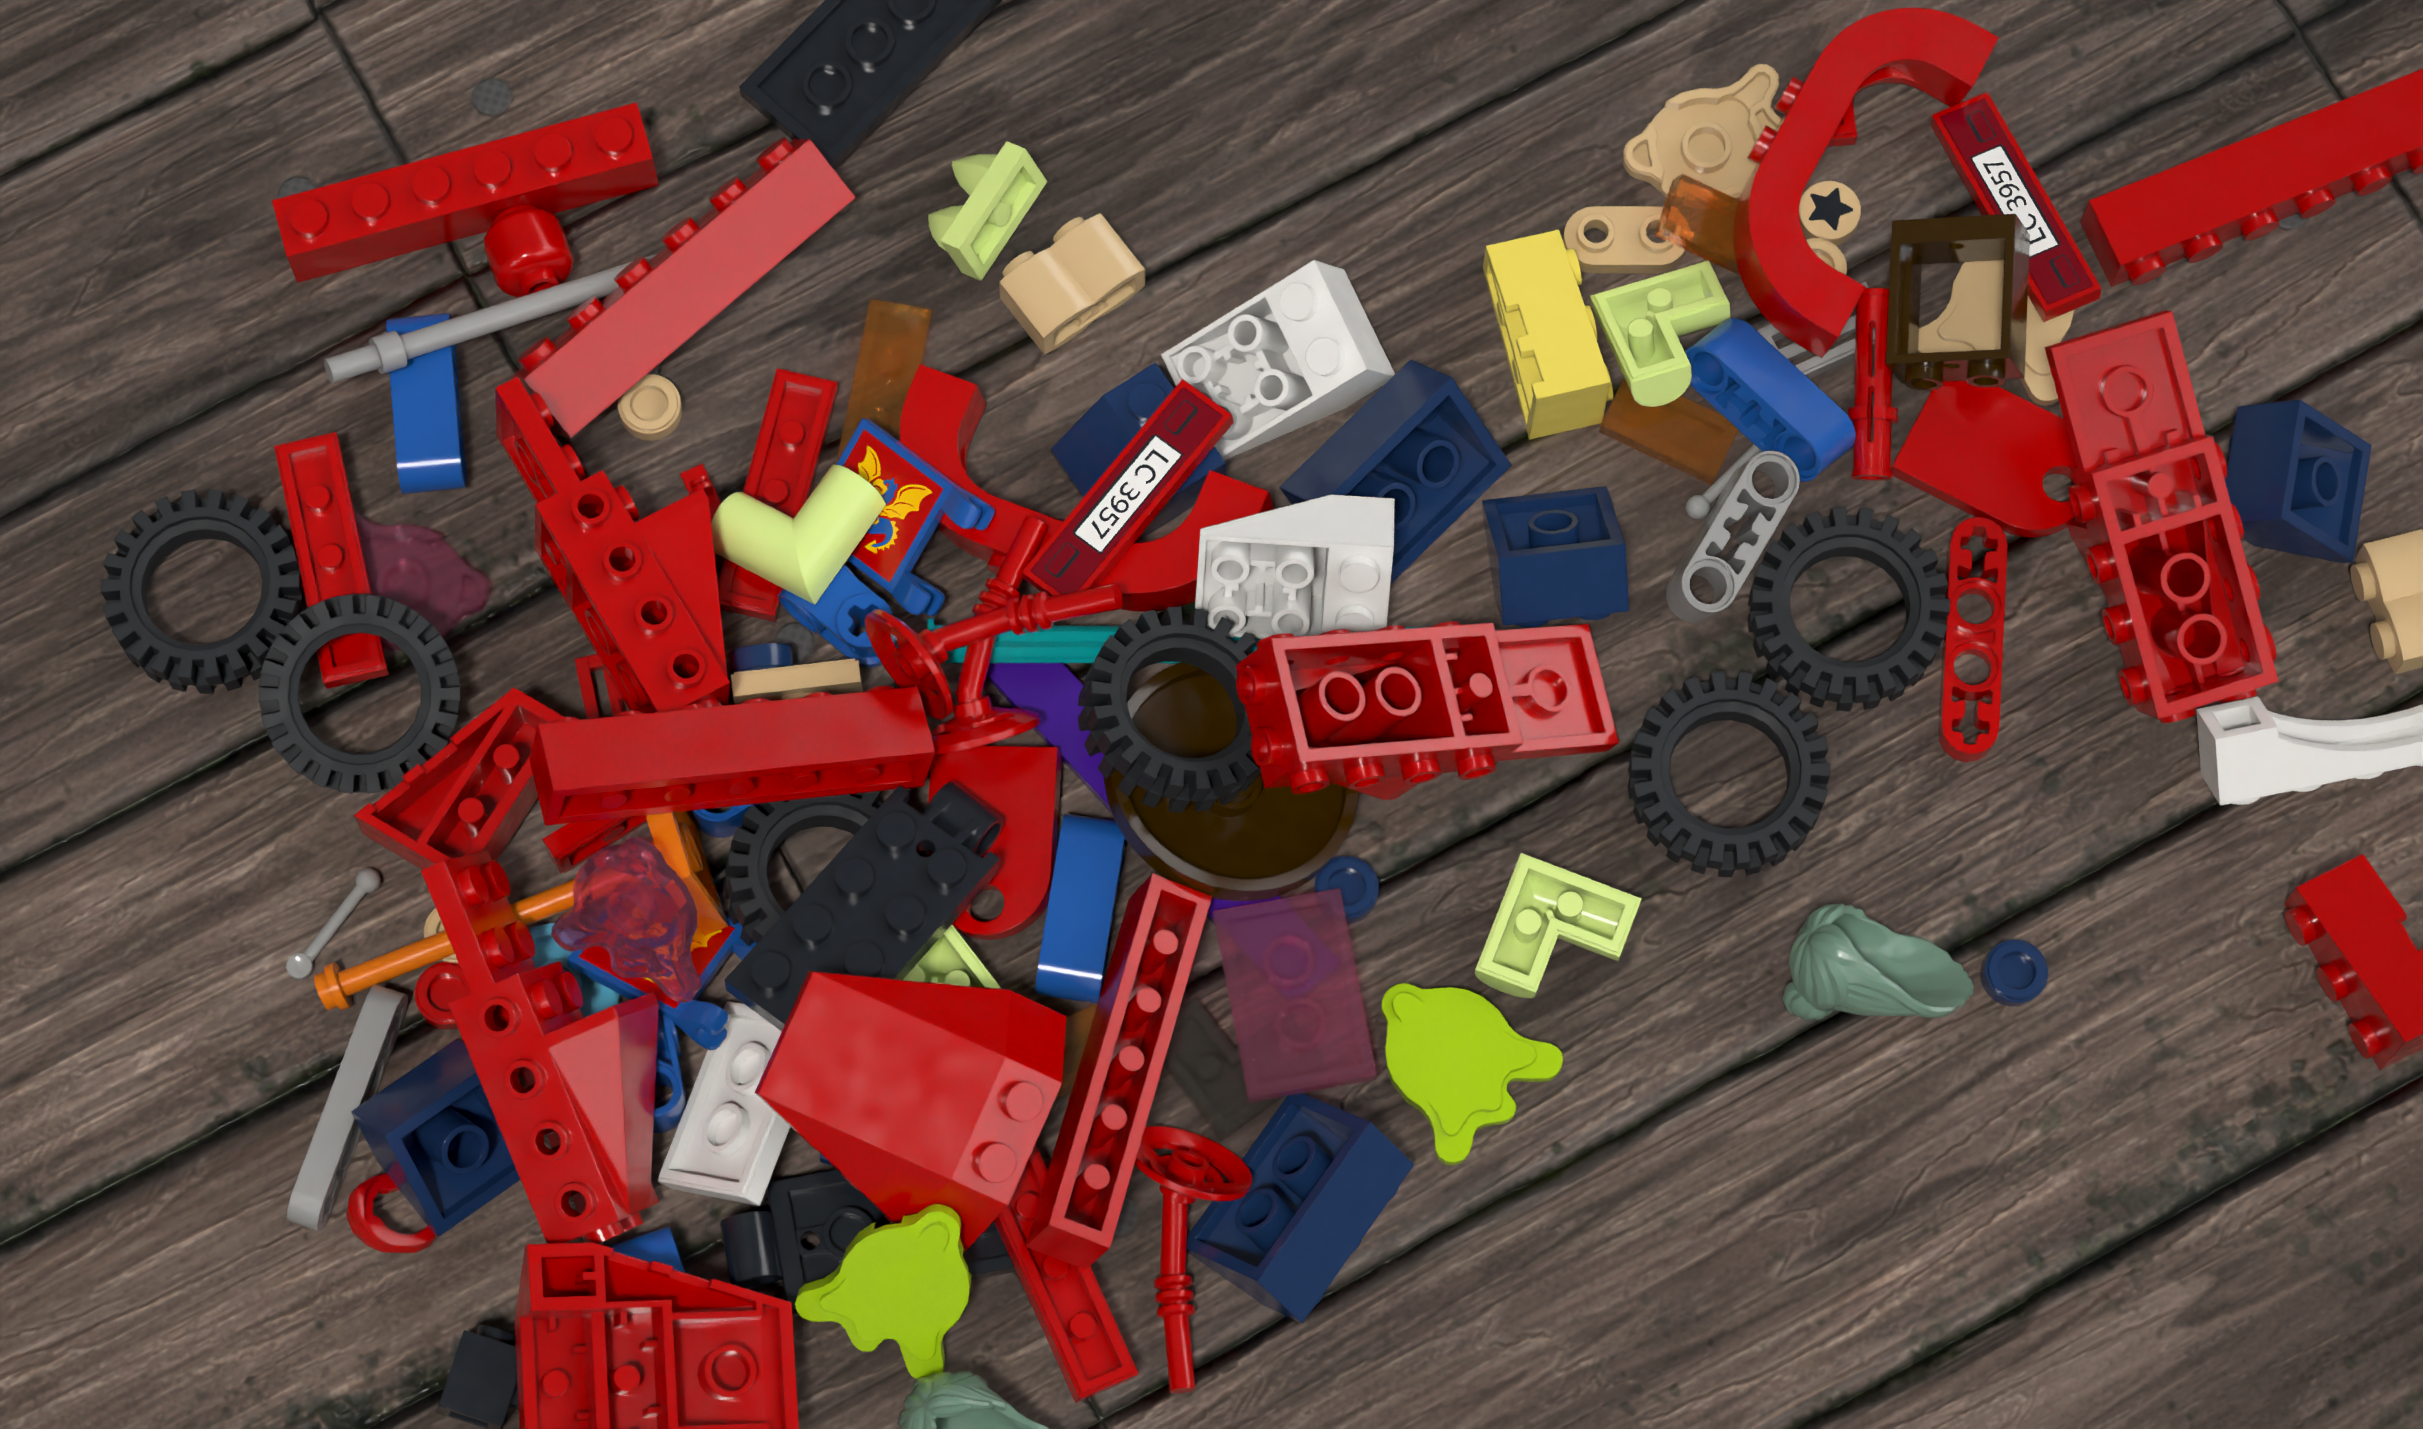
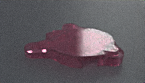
M354 510L372 595L391 598L411 607L431 622L442 637H445L464 617L478 613L486 606L490 590L485 577L480 572L467 567L455 551L443 541L441 535L427 528L412 525L379 526L370 523ZM381 637L383 648L392 651H402L396 644Z
M631 837L624 844L606 846L596 851L576 874L573 885L574 908L562 914L554 923L551 930L553 939L560 947L570 952L592 946H600L610 954L611 967L618 976L622 978H649L674 1001L682 1003L691 1001L702 985L691 957L692 938L697 929V909L686 884L666 863L661 852L653 844L642 838Z

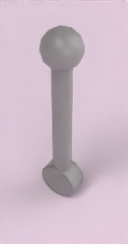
M1753 444L1702 495H1694L1689 498L1685 506L1689 517L1693 519H1703L1710 512V504L1721 494L1735 470L1762 451Z
M365 868L357 873L355 879L356 886L303 954L297 953L288 959L286 969L293 979L304 981L311 977L314 972L313 960L364 895L378 889L381 878L376 870Z

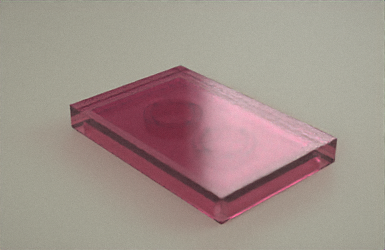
M1340 888L1213 911L1214 926L1248 1103L1376 1080L1377 1074Z

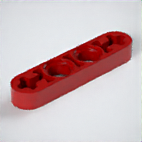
M1982 517L1969 518L1957 526L1950 538L1946 554L1945 576L1948 587L1945 591V599H1950V613L1945 625L1948 626L1942 640L1938 736L1940 745L1945 753L1953 759L1962 762L1978 761L1985 757L1992 749L2000 727L2008 546L2006 535L2001 527L1992 520ZM1971 536L1982 537L1983 547L1993 549V551L1986 552L1981 564L1980 578H1968L1972 570V553L1970 550L1961 549V546L1968 545ZM1957 575L1966 579L1958 580ZM1992 577L1994 579V583L1986 579ZM1966 594L1981 595L1989 602L1992 615L1988 621L1982 624L1968 623L1960 617L1957 611V601ZM1967 654L1979 656L1988 666L1989 677L1985 682L1978 685L1965 684L1955 674L1954 662L1956 659ZM1952 696L1961 700L1953 702ZM1987 698L1988 704L1979 700ZM1978 700L1974 708V727L1979 730H1985V734H1979L1974 744L1969 745L1964 743L1963 734L1958 731H1952V728L1960 726L1965 714V701Z

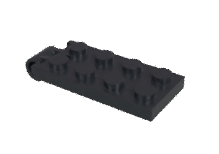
M825 0L739 86L741 97L792 141L794 139H810L831 167L836 170L1002 0Z
M954 782L945 784L931 799L925 812L921 814L908 804L910 799L909 792L898 786L725 979L726 991L782 1032L809 971L903 980L997 874L1000 858L991 851L984 858L982 856L991 848L1000 835L1004 826V818ZM923 850H930L933 852V854L929 857H922L919 855V853Z
M838 1169L769 1182L764 1194L765 1202L768 1201L770 1212L742 1213L725 1218L720 1222L730 1284L742 1288H753L782 1280L785 1294L784 1300L792 1302V1314H797L795 1306L796 1297L799 1289L804 1284L823 1279L834 1272L841 1263L846 1248L861 1230L872 1223H875L874 1229L892 1223L861 1191L856 1190L842 1176ZM994 1221L963 1254L969 1273L972 1274L971 1280L1016 1272ZM807 1236L819 1238L820 1243L815 1249L807 1250L802 1247V1242Z

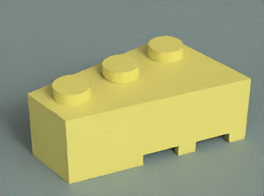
M1559 229L1487 245L1483 270L1529 440L1601 424L1606 402L1613 400V388L1608 368L1603 361L1597 343V330L1592 310L1589 305H1584L1578 287L1582 283V278L1574 248L1565 249Z

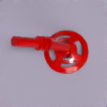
M1031 516L1025 517L995 578H988L984 586L988 589V592H980L978 599L982 604H974L972 612L975 615L1006 606L1009 598L1017 596L1021 598V594L1017 590L1024 578L1022 571L1034 558L1049 528L1047 524ZM996 636L967 646L955 691L957 702L953 703L954 717L930 731L935 755L994 743L1024 733L1041 724L1042 720L1038 712L1023 708L992 707L989 695H982Z
M1117 584L1050 597L1047 592L1043 591L1036 593L1035 597L1032 594L1023 595L1022 598L1018 596L1009 598L1006 606L937 628L932 632L928 629H923L918 634L895 616L883 610L874 609L865 617V628L875 653L898 687H918L925 713L941 720L950 715L953 710L949 684L940 666L948 660V651L1011 630L1016 635L1026 634V631L1030 633L1037 632L1040 628L1043 630L1052 629L1056 621L1118 610L1122 608L1123 599ZM890 634L897 638L898 649L895 647ZM931 690L938 691L939 695L935 694Z
M1147 1126L1145 1127L1134 1165L1150 1179L1160 1185L1159 1189L1163 1194L1160 1277L1154 1280V1288L1161 1290V1292L1155 1294V1303L1162 1306L1156 1309V1314L1158 1318L1164 1321L1170 1393H1187L1195 1390L1189 1317L1195 1314V1306L1188 1304V1302L1194 1300L1193 1291L1187 1290L1188 1287L1193 1285L1191 1276L1185 1275L1188 1204L1196 1202L1197 1199L1207 1201H1233L1240 1199L1250 1190L1252 1174L1238 1156L1206 1137L1173 1127ZM1153 1149H1170L1175 1151H1173L1172 1155L1159 1157ZM1212 1166L1222 1172L1230 1183H1224L1222 1176Z

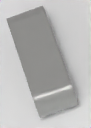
M1777 451L1761 452L1736 469L1668 582L1666 588L1667 603L1671 611L1678 618L1690 623L1703 622L1727 608L1733 602L1799 489L1800 476L1795 463L1785 454ZM1754 471L1764 472L1771 477L1775 485V496L1773 499L1765 498L1756 492L1752 483ZM1743 515L1750 517L1748 521L1743 523L1736 535L1735 541L1739 546L1728 552L1722 559L1714 557L1724 549L1730 538V532L1727 528L1741 519ZM1692 575L1704 577L1711 584L1714 593L1711 604L1701 603L1692 595L1690 590Z

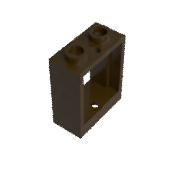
M2016 214L1892 221L1886 365L1901 384L1905 383L1907 387L1916 390H1935L1941 388L1943 382L1967 381L1970 385L1977 387H1997L2003 385L2005 379L2025 378L2030 234ZM2004 260L2001 349L1918 353L1922 264Z

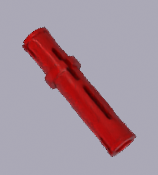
M1865 288L1856 304L1854 407L1848 408V416L1854 424L1856 433L1853 445L1854 458L1852 479L1884 481L1892 479L1891 429L1892 425L1898 422V409L1892 407V371L1886 365L1889 289ZM1875 328V374L1872 377L1873 329ZM1874 393V405H1873L1874 439H1873V441L1871 442V430H1872V394Z

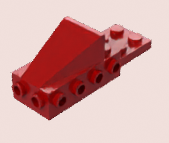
M2164 310L2044 347L2077 467L2071 468L2075 485L2069 487V499L2077 520L2068 524V530L2088 565L2094 582L2099 584L2106 596L2108 608L2102 610V620L2110 642L2113 645L2119 644L2125 668L2119 670L2118 677L2127 703L2130 706L2135 705L2138 712L2160 719L2161 723H2171L2196 715V707L2215 701L2223 704L2252 698L2257 695V688L2279 682L2273 662L2276 661L2277 657L2275 644L2269 629L2263 625L2257 602L2260 600L2259 584L2252 567L2247 564L2241 540L2244 538L2242 521L2236 507L2230 502L2225 483L2227 478L2226 461L2220 446L2214 442L2213 436L2205 435L2173 312Z
M519 377L495 387L496 436L536 502L535 551L595 653L603 663L605 670L629 710L654 713L675 711L693 704H700L706 707L728 705L730 682L727 678L709 498L703 488L634 522L639 519V514L625 487L620 485L614 488L604 470L584 479L583 467L569 444L562 447L559 446L549 429L554 426L552 415L538 392L529 395Z
M1452 621L1424 628L1406 629L1405 626L1395 625L1375 631L1350 633L1346 629H1339L1312 636L1295 637L1291 633H1282L1258 641L1256 643L1257 649L1236 665L1237 694L1246 708L1252 733L1251 752L1255 763L1260 767L1264 788L1290 786L1293 794L1315 792L1326 788L1330 783H1334L1382 800H1396L1417 784L1434 780L1441 776L1442 773L1457 772L1459 779L1470 780L1495 772V763L1498 761L1607 752L1619 744L1589 624L1495 631L1494 623L1460 625L1459 622Z
M488 850L444 860L421 870L471 994L452 1001L448 1005L546 1243H566L582 1236L585 1243L594 1242L598 1244L644 1224L639 1211L659 1203L651 1183L659 1009L654 992L611 1006L583 1018L580 1008L583 1006L581 989L574 976L568 971L564 972L561 962L558 961L538 968L535 967L532 959L535 956L533 938L526 925L522 921L516 920L507 896L510 895L509 880L502 866L496 860H491ZM519 1071L521 1072L522 1077L527 1086L525 1088L519 1082ZM545 1136L548 1137V1140L552 1147L550 1149H548L544 1143ZM570 1197L573 1198L578 1212L574 1211L570 1206Z

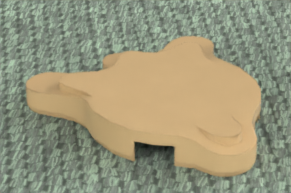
M1757 64L1751 67L1739 81L1730 86L1718 89L1699 88L1679 93L1665 102L1664 108L1647 125L1645 130L1626 143L1622 157L1624 168L1630 176L1650 183L1670 201L1685 208L1698 211L1721 210L1738 204L1745 184L1757 164L1747 158L1750 150L1765 125L1775 130L1781 120L1771 107L1779 86L1778 73L1767 64Z
M2004 260L1974 261L1962 264L1951 287L1949 303L1946 309L1937 319L1919 329L1918 353L2001 349ZM2028 296L2025 378H2020L2033 402L2042 406H2048L2058 402L2059 399L2044 347L2062 342L2070 328L2074 310L2043 322Z

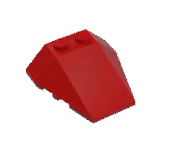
M809 971L755 1093L812 1148L818 1150L834 1165L856 1190L861 1191L876 1205L892 1224L902 1223L903 1216L917 1214L933 1204L946 1205L955 1210L962 1222L960 1239L964 1248V1254L1009 1205L1056 1099L1063 1079L1067 1016L1008 989Z
M594 1242L527 1244L525 1246L515 1315L520 1429H799L792 1302L713 1278L711 1280L674 1270L673 1266L657 1261L648 1262L613 1251L614 1248Z

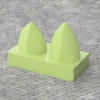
M1007 141L998 154H977L952 161V168L959 185L970 196L964 205L950 206L928 215L932 237L939 247L948 252L963 274L982 281L1047 183V180L1027 150Z

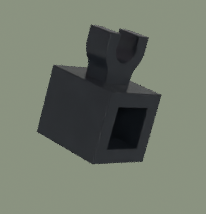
M479 1325L477 1334L464 1330L436 1413L484 1429H501L508 1407L519 1410L516 1347L514 1346L516 1342L515 1335L486 1325Z

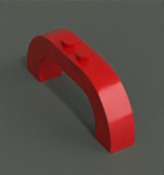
M1926 8L1885 10L1860 19L1839 33L1823 50L1803 81L1794 76L1791 77L1774 109L1784 114L1777 128L1773 130L1765 125L1747 156L1748 159L1757 164L1740 195L1733 224L1734 254L1743 284L1762 315L1784 336L1823 358L1840 336L1866 287L1829 266L1815 254L1804 237L1799 219V205L1803 190L1854 96L1863 89L1876 84L1900 83L1915 87L1949 107L1961 103L1974 86L1999 37L1962 17L1943 11Z
M920 364L904 401L900 420V443L956 485L984 500L994 508V516L985 530H978L975 527L971 529L961 528L945 513L937 528L957 547L972 556L988 562L987 569L997 574L1026 516L1037 518L1049 527L1036 554L1063 521L995 497L974 484L968 477L967 453L971 439L986 408L984 398L978 385ZM1209 470L1196 503L1184 522L1162 538L1145 543H1134L1098 587L1117 584L1123 599L1121 610L1163 611L1167 607H1182L1195 602L1200 529L1274 510L1269 492Z

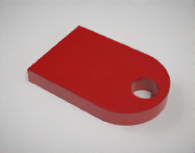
M1967 381L1943 382L1941 388L1931 391L1891 468L1892 476L1974 517L1990 519L1999 525L2003 531L2016 536H2048L2065 529L2069 523L2077 519L2070 500L2066 502L2055 501L2048 497L2043 489V479L2052 474L2065 475L2074 482L2071 468L2077 467L2063 418L1999 386L1977 387L1970 385Z
M979 746L934 755L930 766L928 804L945 784L954 782L1005 820L997 840L982 856L984 858L991 851L1000 858L997 874L982 891L996 890L1001 892L1004 898L1003 910L996 919L989 922H980L972 917L971 902L952 924L958 932L983 940L1010 937L1029 927L1045 910L1049 902L1057 850L1062 752L1058 747ZM926 850L928 855L927 857L933 854L932 851Z

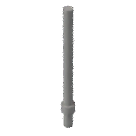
M657 254L645 257L648 262ZM631 262L409 333L398 335L394 330L369 339L368 346L324 359L326 374L331 383L376 369L380 374H385L406 367L408 359L580 305L594 296L597 299L608 296L619 287L614 281L616 275Z

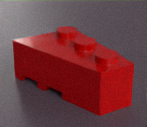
M515 687L453 735L450 738L452 742L422 766L417 764L402 776V782L373 805L368 803L358 811L354 817L363 835L422 870L444 860L488 850L491 860L497 861L538 798L529 760L538 724L550 723L564 716Z
M2364 854L2296 887L2284 903L2288 909L2284 914L2286 924L2299 945L2305 946L2308 944L2320 965L2316 969V973L2325 994L2333 1002L2340 1000L2352 1021L2348 1029L2359 1053L2366 1059L2372 1057L2379 1071L2422 1050L2423 949L2418 951L2402 924L2403 921L2407 920V914Z

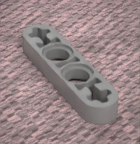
M376 984L370 989L293 1188L287 1209V1221L316 1231H321L328 1221L361 1135V1130L351 1111L377 1093L405 1017L408 1003L407 994Z

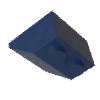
M1156 362L1104 394L1051 448L1052 455L1082 498L1173 391V386ZM1215 446L1134 543L1192 508L1196 503L1209 470L1226 476V462Z
M2302 400L2238 406L2234 431L2229 443L2230 456L2225 483L2230 502L2236 507L2242 521L2244 530L2243 540L2255 547L2338 563H2353L2372 445Z
M1607 486L1482 500L1493 590L1503 626L1515 624L1520 627H1538L1549 620L1574 617L1584 620H1599L1608 617L1611 613L1629 611L1626 544Z
M459 1039L454 1040L351 1111L377 1162L430 1230L438 1237L520 1180L465 1043Z

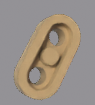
M1657 206L1586 207L1570 217L1563 236L1565 249L1574 248L1580 270L1586 273L1659 274L1668 272L1678 266L1683 260L1689 240L1688 228L1681 216L1671 209ZM1597 228L1602 230L1607 238L1600 243H1593L1586 239L1584 233L1589 229ZM1651 229H1662L1667 233L1669 239L1663 243H1655L1647 237L1646 233Z

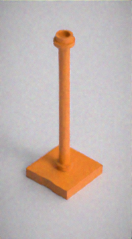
M690 811L646 815L653 841L648 842L649 850L510 904L516 920L522 921L527 926L659 874L661 879L666 880L667 886L704 936L728 927L702 840ZM444 930L341 971L336 962L324 966L323 972L314 975V983L320 1000L328 1011L337 1007L343 1011L353 1006L351 995L455 953Z

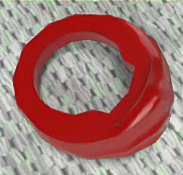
M387 1173L369 1178L351 1192L348 1199L346 1217L353 1234L368 1247L386 1253H417L430 1247L437 1238V1235L428 1226L419 1233L410 1235L397 1233L387 1228L379 1217L373 1215V1201L378 1194L400 1191Z

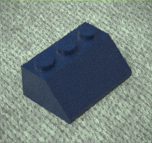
M1410 360L1279 488L1291 505L1327 495L1395 499L1394 551L1391 583H1393L1512 465L1453 378L1414 360Z
M1292 1089L1242 1159L1252 1174V1184L1249 1192L1244 1197L1233 1201H1212L1188 1234L1186 1252L1262 1305L1303 1323L1312 1309L1320 1302L1324 1292L1350 1255L1359 1247L1362 1238L1388 1201L1397 1193L1400 1184L1414 1164L1370 1121Z

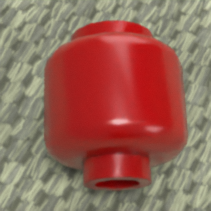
M519 205L503 211L496 217L493 225H491L484 237V251L495 283L504 294L519 298L563 284L573 270V255L562 224L553 213L538 209L537 207Z

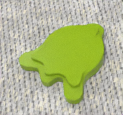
M1402 983L1391 987L1382 999L1381 1012L1387 1024L1385 1045L1387 1073L1392 1085L1403 1099L1419 1110L1428 1120L1433 1131L1435 1154L1438 1160L1445 1165H1458L1466 1160L1472 1147L1473 1136L1478 1129L1505 1124L1513 1119L1516 1112V1104L1507 1092V1085L1514 1081H1551L1556 1078L1561 1070L1563 1056L1558 1047L1550 1043L1533 1041L1520 1036L1508 1025L1496 1007L1483 996L1469 990L1452 987L1421 989L1411 984Z
M933 1204L917 1214L903 1216L902 1223L889 1224L874 1229L875 1223L870 1224L861 1230L848 1245L841 1263L834 1272L823 1279L804 1284L799 1289L795 1302L797 1312L802 1318L811 1322L832 1321L839 1323L846 1330L853 1345L860 1351L870 1352L875 1350L885 1339L895 1340L900 1346L908 1372L915 1379L943 1373L945 1365L943 1336L959 1320L968 1303L972 1274L969 1273L968 1266L963 1258L964 1248L960 1239L961 1218L952 1208L942 1204Z

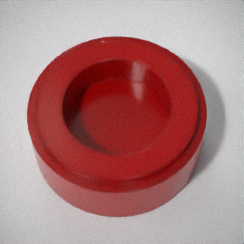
M440 962L427 968L419 977L414 993L416 1005L423 1018L429 1024L445 1030L458 1028L448 1003L471 994L459 963Z

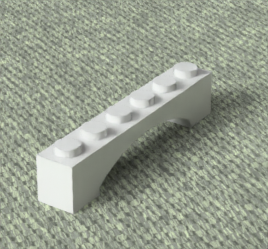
M2259 697L2196 709L2201 776L2220 806L2230 803L2237 805L2250 804L2264 796L2289 791L2308 792L2319 788L2323 784L2352 778L2372 779L2386 771L2415 765L2423 766V704L2386 715L2351 720H2311L2281 715L2268 711Z

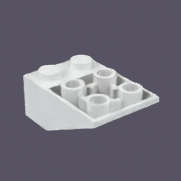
M1316 260L1311 261L1161 354L1176 386L1183 379L1232 414L1234 423L1215 445V448L1224 460L1341 411L1382 387L1395 375L1345 270Z
M1327 495L1200 529L1195 608L1208 611L1205 626L1215 629L1221 617L1234 623L1227 635L1228 637H1242L1247 632L1253 638L1259 639L1282 633H1291L1297 637L1320 635L1339 629H1346L1350 633L1375 631L1386 627L1394 551L1395 499Z

